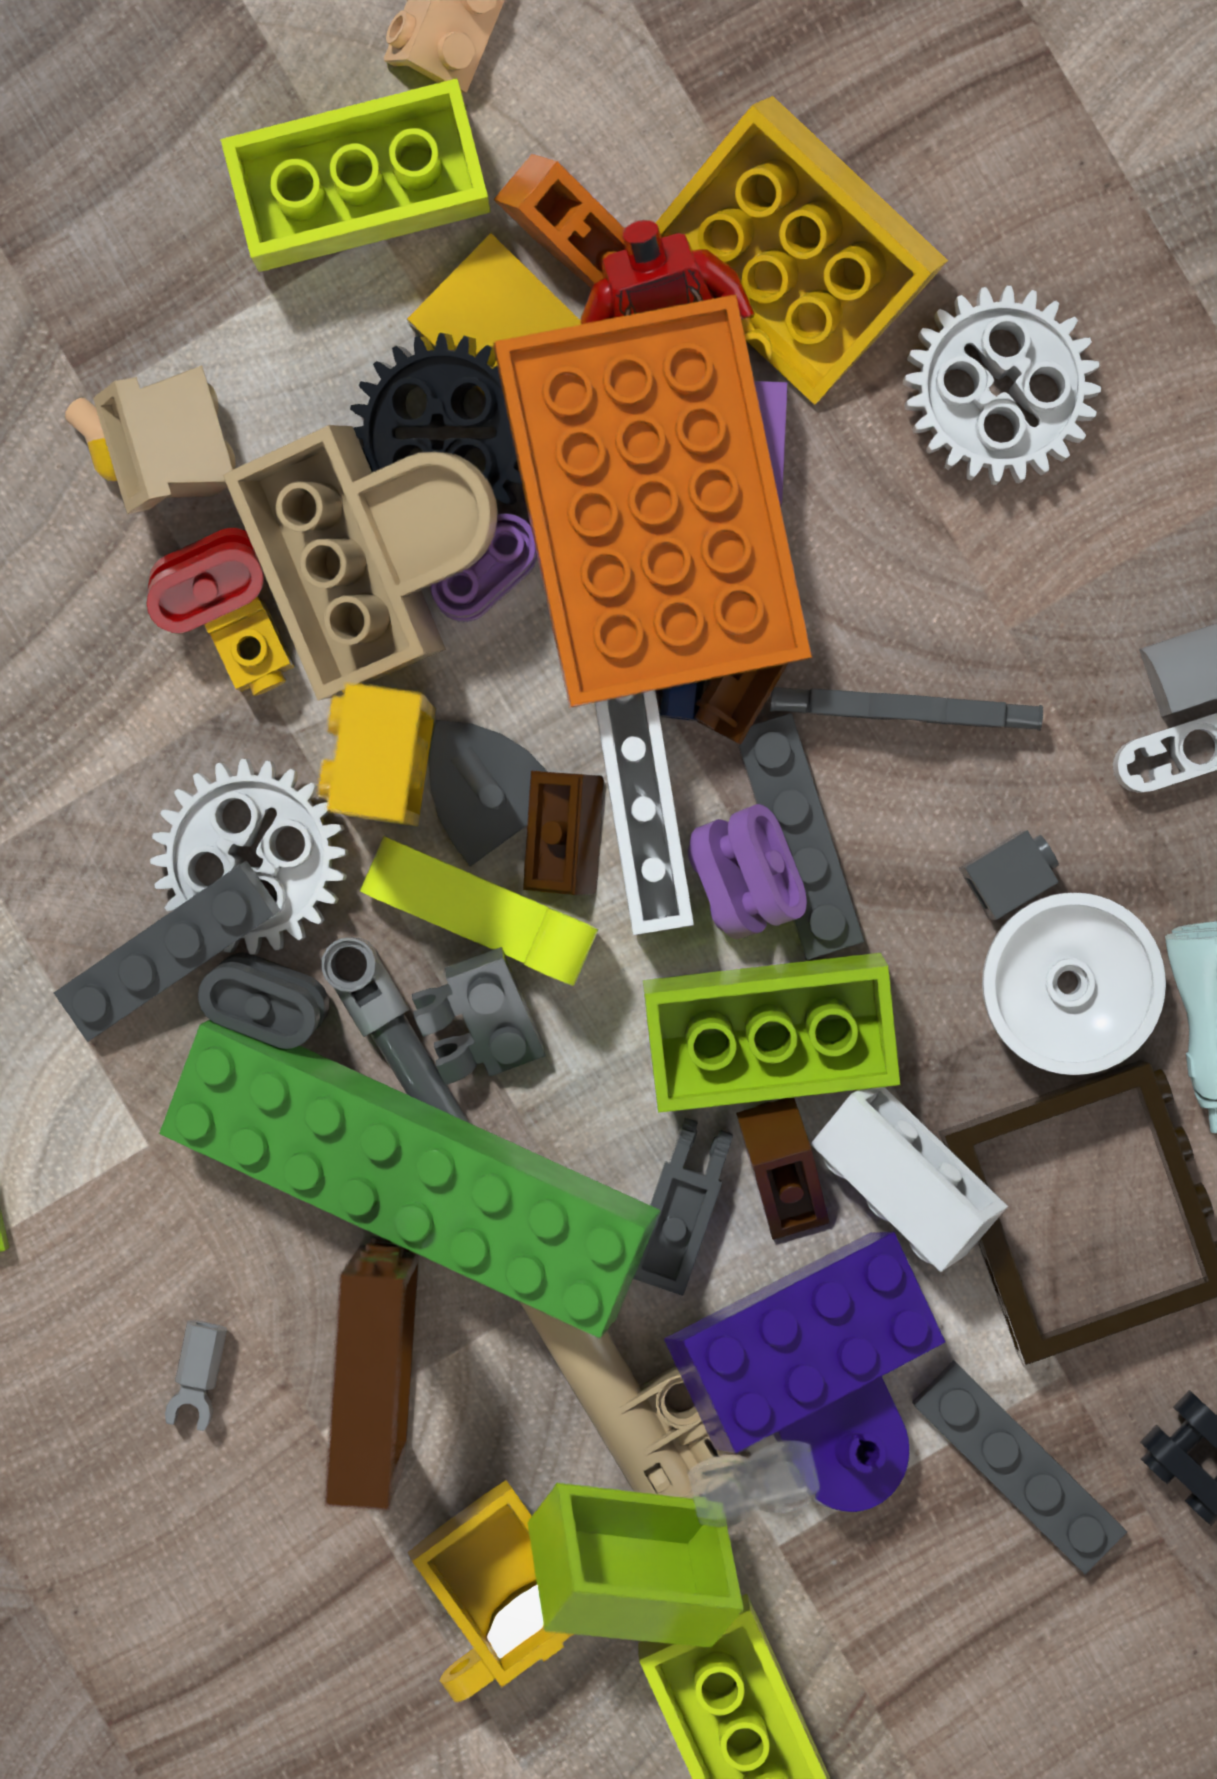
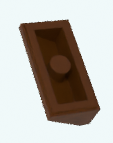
M531 771L523 890L569 895H594L596 893L604 778L602 775Z

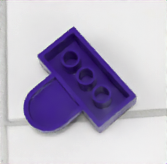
M871 1232L664 1338L716 1450L738 1453L773 1434L800 1489L816 1503L827 1508L845 1512L868 1510L884 1502L896 1491L907 1470L909 1462L907 1430L882 1376L946 1343L895 1232Z

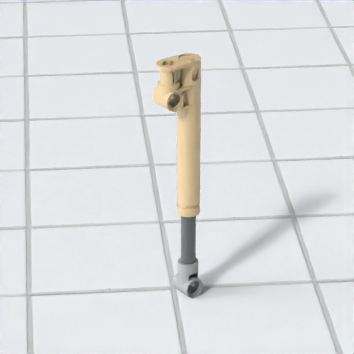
M345 937L334 941L326 948L322 957L321 969L325 979L335 989L362 1036L365 1037L371 1034L407 1095L469 1123L448 1086L444 1085L439 1071L405 1017L404 1013L410 1009L380 961L375 947L369 941L360 937ZM345 947H355L365 955L367 969L364 975L357 981H348L337 973L335 959L338 953ZM520 1302L634 1492L699 1499L731 1480L753 1463L754 1457L748 1450L738 1453L716 1450L720 1458H717L706 1439L710 1440V1437L695 1405L691 1409L677 1411L666 1403L665 1395L673 1385L684 1383L676 1366L639 1385L607 1331L601 1338H598Z

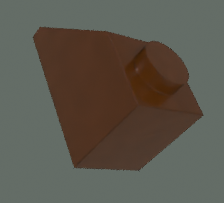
M784 1098L774 1102H766L757 1107L737 1112L736 1115L772 1240L829 1224L830 1221L812 1149L795 1098Z

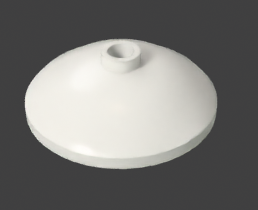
M1086 893L1050 895L1038 899L1016 912L1001 927L990 945L982 977L985 1008L993 1028L1002 1041L1026 1062L1050 1072L1068 1075L1090 1074L1111 1068L1136 1052L1150 1036L1159 1020L1166 989L1165 969L1160 950L1145 925L1133 913L1114 901ZM1065 971L1073 972L1078 980L1076 989L1069 994L1062 993L1057 985L1059 976Z

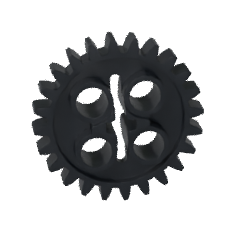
M439 333L434 350L426 337L417 336L414 338L415 355H412L404 347L394 346L392 348L393 357L396 362L394 367L379 361L373 364L381 378L380 382L375 384L361 381L359 384L363 392L370 397L368 405L354 404L350 407L351 411L364 418L363 426L354 427L353 429L357 438L363 439L364 448L362 450L372 473L406 458L410 451L416 447L422 449L424 453H448L463 459L469 450L473 447H478L485 455L486 460L485 470L482 474L489 482L495 499L512 505L517 502L515 494L509 486L512 482L522 484L498 367L494 366L496 357L493 346L486 345L476 355V338L463 336L455 351L452 335ZM419 386L426 394L427 405L423 414L413 419L407 412L405 403L409 392ZM479 386L485 394V409L478 417L472 419L464 410V396L472 387ZM446 425L462 428L494 427L497 432L496 436L492 439L448 438L445 441L429 438L398 439L395 436V430L399 427L443 428Z

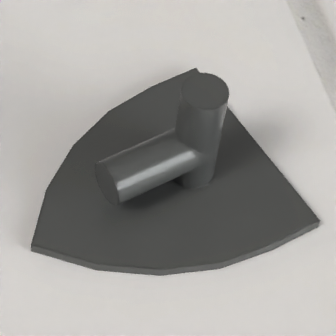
M436 720L429 752L430 789L440 822L453 845L471 867L527 826L531 771H548L528 750L501 733L472 723Z

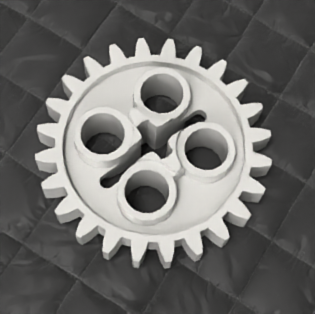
M1006 286L999 302H993L991 294L984 287L978 292L976 307H972L969 301L960 295L954 302L957 315L955 318L942 309H939L934 315V320L940 333L928 328H922L917 336L929 350H911L907 360L920 368L921 371L905 375L903 379V385L919 390V394L907 400L904 407L905 410L922 411L924 415L914 425L912 431L913 433H923L931 430L934 438L926 449L928 454L936 452L942 447L950 451L944 466L947 470L955 466L960 459L968 462L966 470L967 480L972 481L981 467L988 468L991 485H997L1001 480L1004 469L1009 468L1015 482L1022 483L1026 477V464L1029 463L1042 476L1049 471L1047 453L1061 462L1070 456L1068 448L1062 440L1063 438L1071 442L1080 443L1086 437V434L1075 421H1091L1096 416L1097 412L1084 404L1083 399L1096 397L1101 392L1100 386L1085 382V376L1090 375L1100 366L1099 361L1081 360L1080 354L1092 341L1090 338H1081L1075 341L1071 339L1069 333L1074 329L1078 321L1076 317L1067 319L1061 324L1054 320L1059 306L1057 301L1048 305L1043 312L1036 309L1037 291L1031 290L1022 304L1015 303L1012 286ZM995 330L1011 332L1018 341V354L1012 357H1003L996 354L989 343L990 333ZM966 345H972L978 351L980 359L988 370L984 369L979 362L965 353L964 347ZM954 369L963 370L968 373L974 383L973 394L968 397L953 396L944 385V374ZM1039 374L1051 377L1058 386L1057 400L1047 403L1037 400L1030 391V378ZM1006 375L1009 376L1014 382L1009 389V394L1003 392L997 397L993 395L989 388L993 384L994 378L999 380ZM1015 401L1030 414H1034L1038 419V426L1032 427L1027 423L1025 416L1015 404ZM992 414H1000L1008 418L1014 430L1012 440L999 443L989 438L984 429L985 417Z
M240 759L237 776H232L225 763H217L215 767L216 782L212 783L203 774L196 773L193 775V779L198 792L192 795L187 791L177 789L174 794L183 808L180 812L162 810L160 813L173 826L170 833L159 832L152 835V839L167 846V854L158 855L150 859V864L167 867L168 875L154 884L155 888H173L176 894L164 907L166 911H173L208 887L202 884L196 876L195 867L198 859L207 852L214 853L223 863V876L243 863V858L236 854L239 846L251 847L254 844L262 827L268 809L274 808L277 816L256 849V854L263 859L261 867L251 868L260 880L268 881L274 886L277 892L276 904L281 911L242 938H245L250 955L259 953L262 937L265 936L275 951L283 949V931L287 930L297 940L304 939L306 934L301 920L306 918L316 924H322L325 919L316 907L318 902L335 904L339 900L326 887L328 881L346 880L347 875L332 868V860L348 855V849L332 846L330 839L345 830L344 826L325 824L323 818L331 812L326 810L327 802L316 806L311 802L317 792L318 785L310 783L298 791L295 789L298 771L294 769H289L280 780H276L275 762L265 761L258 776L254 775L249 759ZM234 799L243 800L251 810L250 824L240 833L231 832L223 822L222 814L224 808ZM289 826L297 828L305 839L304 851L294 861L283 859L278 854L275 844L280 831ZM240 939L225 948V952H234Z

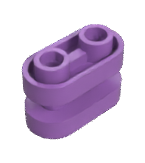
M497 515L494 537L484 555L468 569L430 586L432 597L441 612L448 618L458 622L477 620L533 570L537 562L531 526L516 515Z
M755 804L733 813L729 822L718 819L693 830L688 848L689 861L693 869L699 874L711 904L710 912L712 919L720 930L724 931L729 937L740 940L762 932L766 928L767 922L771 925L779 926L803 916L807 905L805 888L780 824L767 807Z

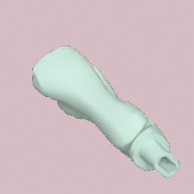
M1217 921L1174 928L1172 934L1165 936L1172 973L1188 1016L1189 1046L1186 1053L1188 1076L1191 1077L1199 1106L1208 1108L1210 1132L1217 1133Z

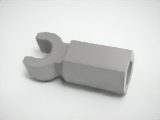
M198 1320L187 1321L175 1382L181 1385L180 1392L176 1393L166 1406V1424L174 1425L179 1415V1408L183 1404H192L198 1409L199 1420L197 1422V1430L204 1431L212 1420L213 1406L207 1396V1392L216 1387L227 1334L226 1327Z

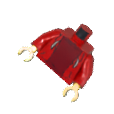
M651 220L636 221L624 229L622 237L626 249L609 254L603 259V279L596 282L591 289L581 315V324L736 295L745 340L758 339L761 341L770 359L772 352L770 338L762 330L754 328L751 318L755 316V313L733 268L706 249L693 250L685 234L676 233L661 238L658 225Z

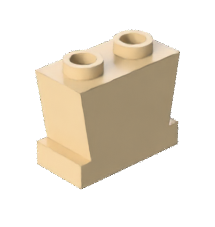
M202 365L143 388L139 387L137 377L116 380L93 398L127 514L149 510L166 498L214 497L227 488L223 474L236 468L235 456L230 444L224 440L217 417L219 409L218 398L213 386L207 383Z

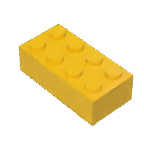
M345 683L343 697L333 695L329 710L327 733L337 737L334 760L323 759L318 784V797L328 799L327 811L349 817L419 827L436 708L422 694Z

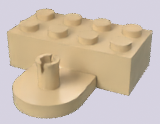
M327 425L223 474L318 701L332 698L333 695H344L345 683L367 685L446 650L421 590L474 565L484 555L492 542L497 524V505L489 482L473 464L453 454L426 452L406 457L372 473L353 426Z

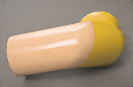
M86 398L76 399L65 412L66 421L85 437L94 469L98 474L108 481H117L96 407Z

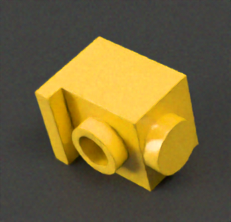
M256 597L252 602L204 624L235 689L240 692L249 688L253 696L268 692L285 683L286 679L283 672L295 667L265 602L259 597ZM247 638H256L261 645L260 654L252 660L243 659L239 651L241 643Z

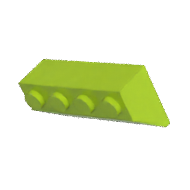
M881 953L642 980L658 1113L900 1085L889 967Z

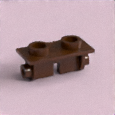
M788 664L712 679L701 699H697L695 702L699 709L694 718L698 720L699 724L741 745Z

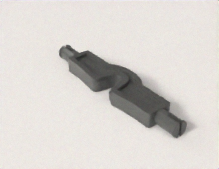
M774 687L771 692L770 711L879 720H913L935 724L1023 728L1041 731L1043 722V705L1030 706L1007 704L1006 702L906 694Z

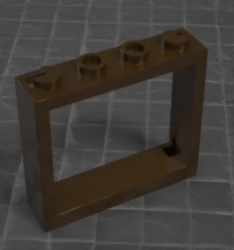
M1139 1060L938 1131L942 1143L988 1187L974 1145L1128 1090L1137 1089L1203 1278L1041 1335L1000 1218H998L980 1238L978 1245L1016 1353L1025 1365L1217 1298V1241L1213 1240L1206 1220L1214 1217L1212 1203L1202 1182L1194 1184L1186 1162L1194 1160V1154L1182 1126L1174 1128L1166 1105L1174 1103V1098L1167 1077L1162 1069L1154 1071L1149 1062Z

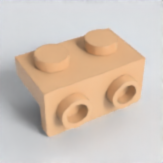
M407 0L404 10L397 13L388 28L386 42L389 46L385 53L384 61L394 67L409 66L437 83L458 78L461 93H467L505 0Z

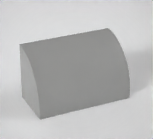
M1217 623L1139 649L1161 717L1217 699Z

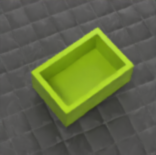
M557 1482L528 1521L544 1631L712 1648L744 1610L723 1502Z

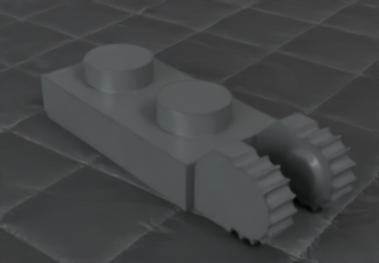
M686 1117L679 1131L670 1162H664L650 1203L651 1206L661 1210L633 1277L635 1280L681 1296L685 1293L723 1183L719 1177L733 1138L732 1133L720 1130L718 1136L714 1137L709 1151L710 1158L705 1174L685 1168L683 1166L689 1149L693 1147L698 1133L696 1129L698 1122Z

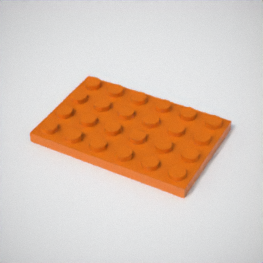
M736 295L494 341L493 348L569 708L812 658Z

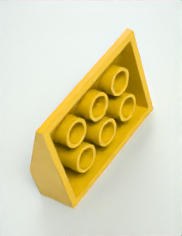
M774 96L751 105L656 221L661 238L676 233L685 234L693 250L706 249L735 270L755 313V316L751 318L754 328L762 330L770 338L772 346L770 359L761 341L750 339L747 342L814 405L824 397L948 262L933 245Z

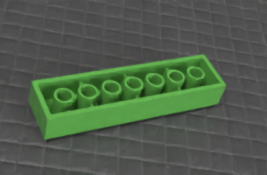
M210 1019L199 1025L159 1132L164 1137L598 1338H601L616 1320L661 1210L302 1046L288 1049L278 1048L218 1025Z

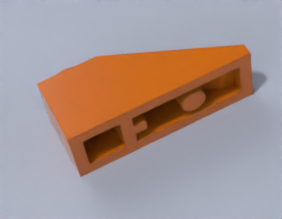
M531 154L493 199L537 243L590 288L596 282L603 279V259L609 254L626 249L622 237L625 228L558 161Z

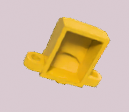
M507 1480L478 1498L407 1552L412 1563L473 1647V1649L449 1666L440 1677L441 1684L454 1702H461L471 1697L494 1679L497 1680L501 1687L505 1686L540 1659L545 1662L564 1648L563 1642L573 1635L543 1630L528 1529V1521L532 1515Z

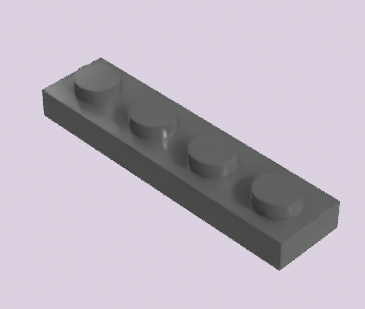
M792 713L752 725L742 744L737 743L755 802L767 807L778 820L805 888L807 898L805 913L802 917L793 920L805 959L809 960L864 942Z
M246 860L54 992V995L86 1041L89 1042L281 910Z
M955 1360L912 1401L913 1405L1085 1575L1127 1533L1125 1528Z

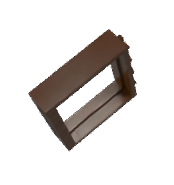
M372 1236L370 1243L360 1245L340 1273L325 1506L389 1510L406 1463L419 1254L380 1236Z

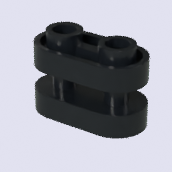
M1188 1390L1173 1406L1186 1421L1171 1436L1156 1424L1140 1441L1148 1450L1141 1460L1167 1485L1174 1477L1180 1480L1192 1492L1184 1501L1212 1526L1217 1521V1476L1213 1478L1188 1453L1204 1437L1217 1449V1415L1192 1391Z

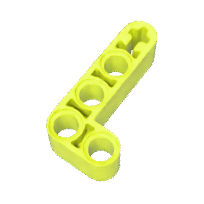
M383 836L360 889V892L492 950L502 947L506 956L572 986L576 983L598 932L596 927Z

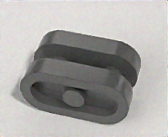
M236 953L228 956L204 977L198 991L200 1007L212 1022L278 1048L288 1049L303 1044L324 1022L329 1011L328 994L319 981L311 976L259 956L250 955V953Z

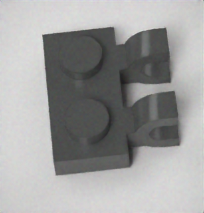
M502 947L446 967L445 972L448 984L412 994V1000L417 1009L414 1011V1018L423 1037L442 1030L459 1014L463 1015L470 1033L462 1036H453L434 1042V1049L439 1058L436 1060V1067L445 1086L465 1078L480 1063H484L489 1076H493L546 1056L543 1041Z

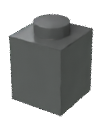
M1028 830L1019 831L959 867L960 872L987 917L993 920L999 919L1059 882L1052 869L1059 866L1055 854L1041 835L1033 839Z

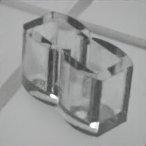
M782 1441L770 1444L756 1451L750 1458L738 1455L716 1456L700 1462L688 1472L699 1524L713 1527L737 1524L748 1519L758 1510L784 1513L800 1509L819 1496L820 1490L810 1444L799 1441Z

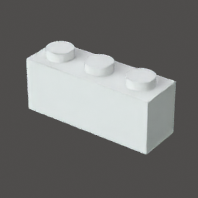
M885 1087L861 1089L852 1093L811 1143L823 1156L826 1166L834 1174L851 1183L866 1198L872 1212L881 1219L889 1221L910 1241V1246L914 1253L925 1262L933 1264L940 1272L966 1256L1008 1207Z

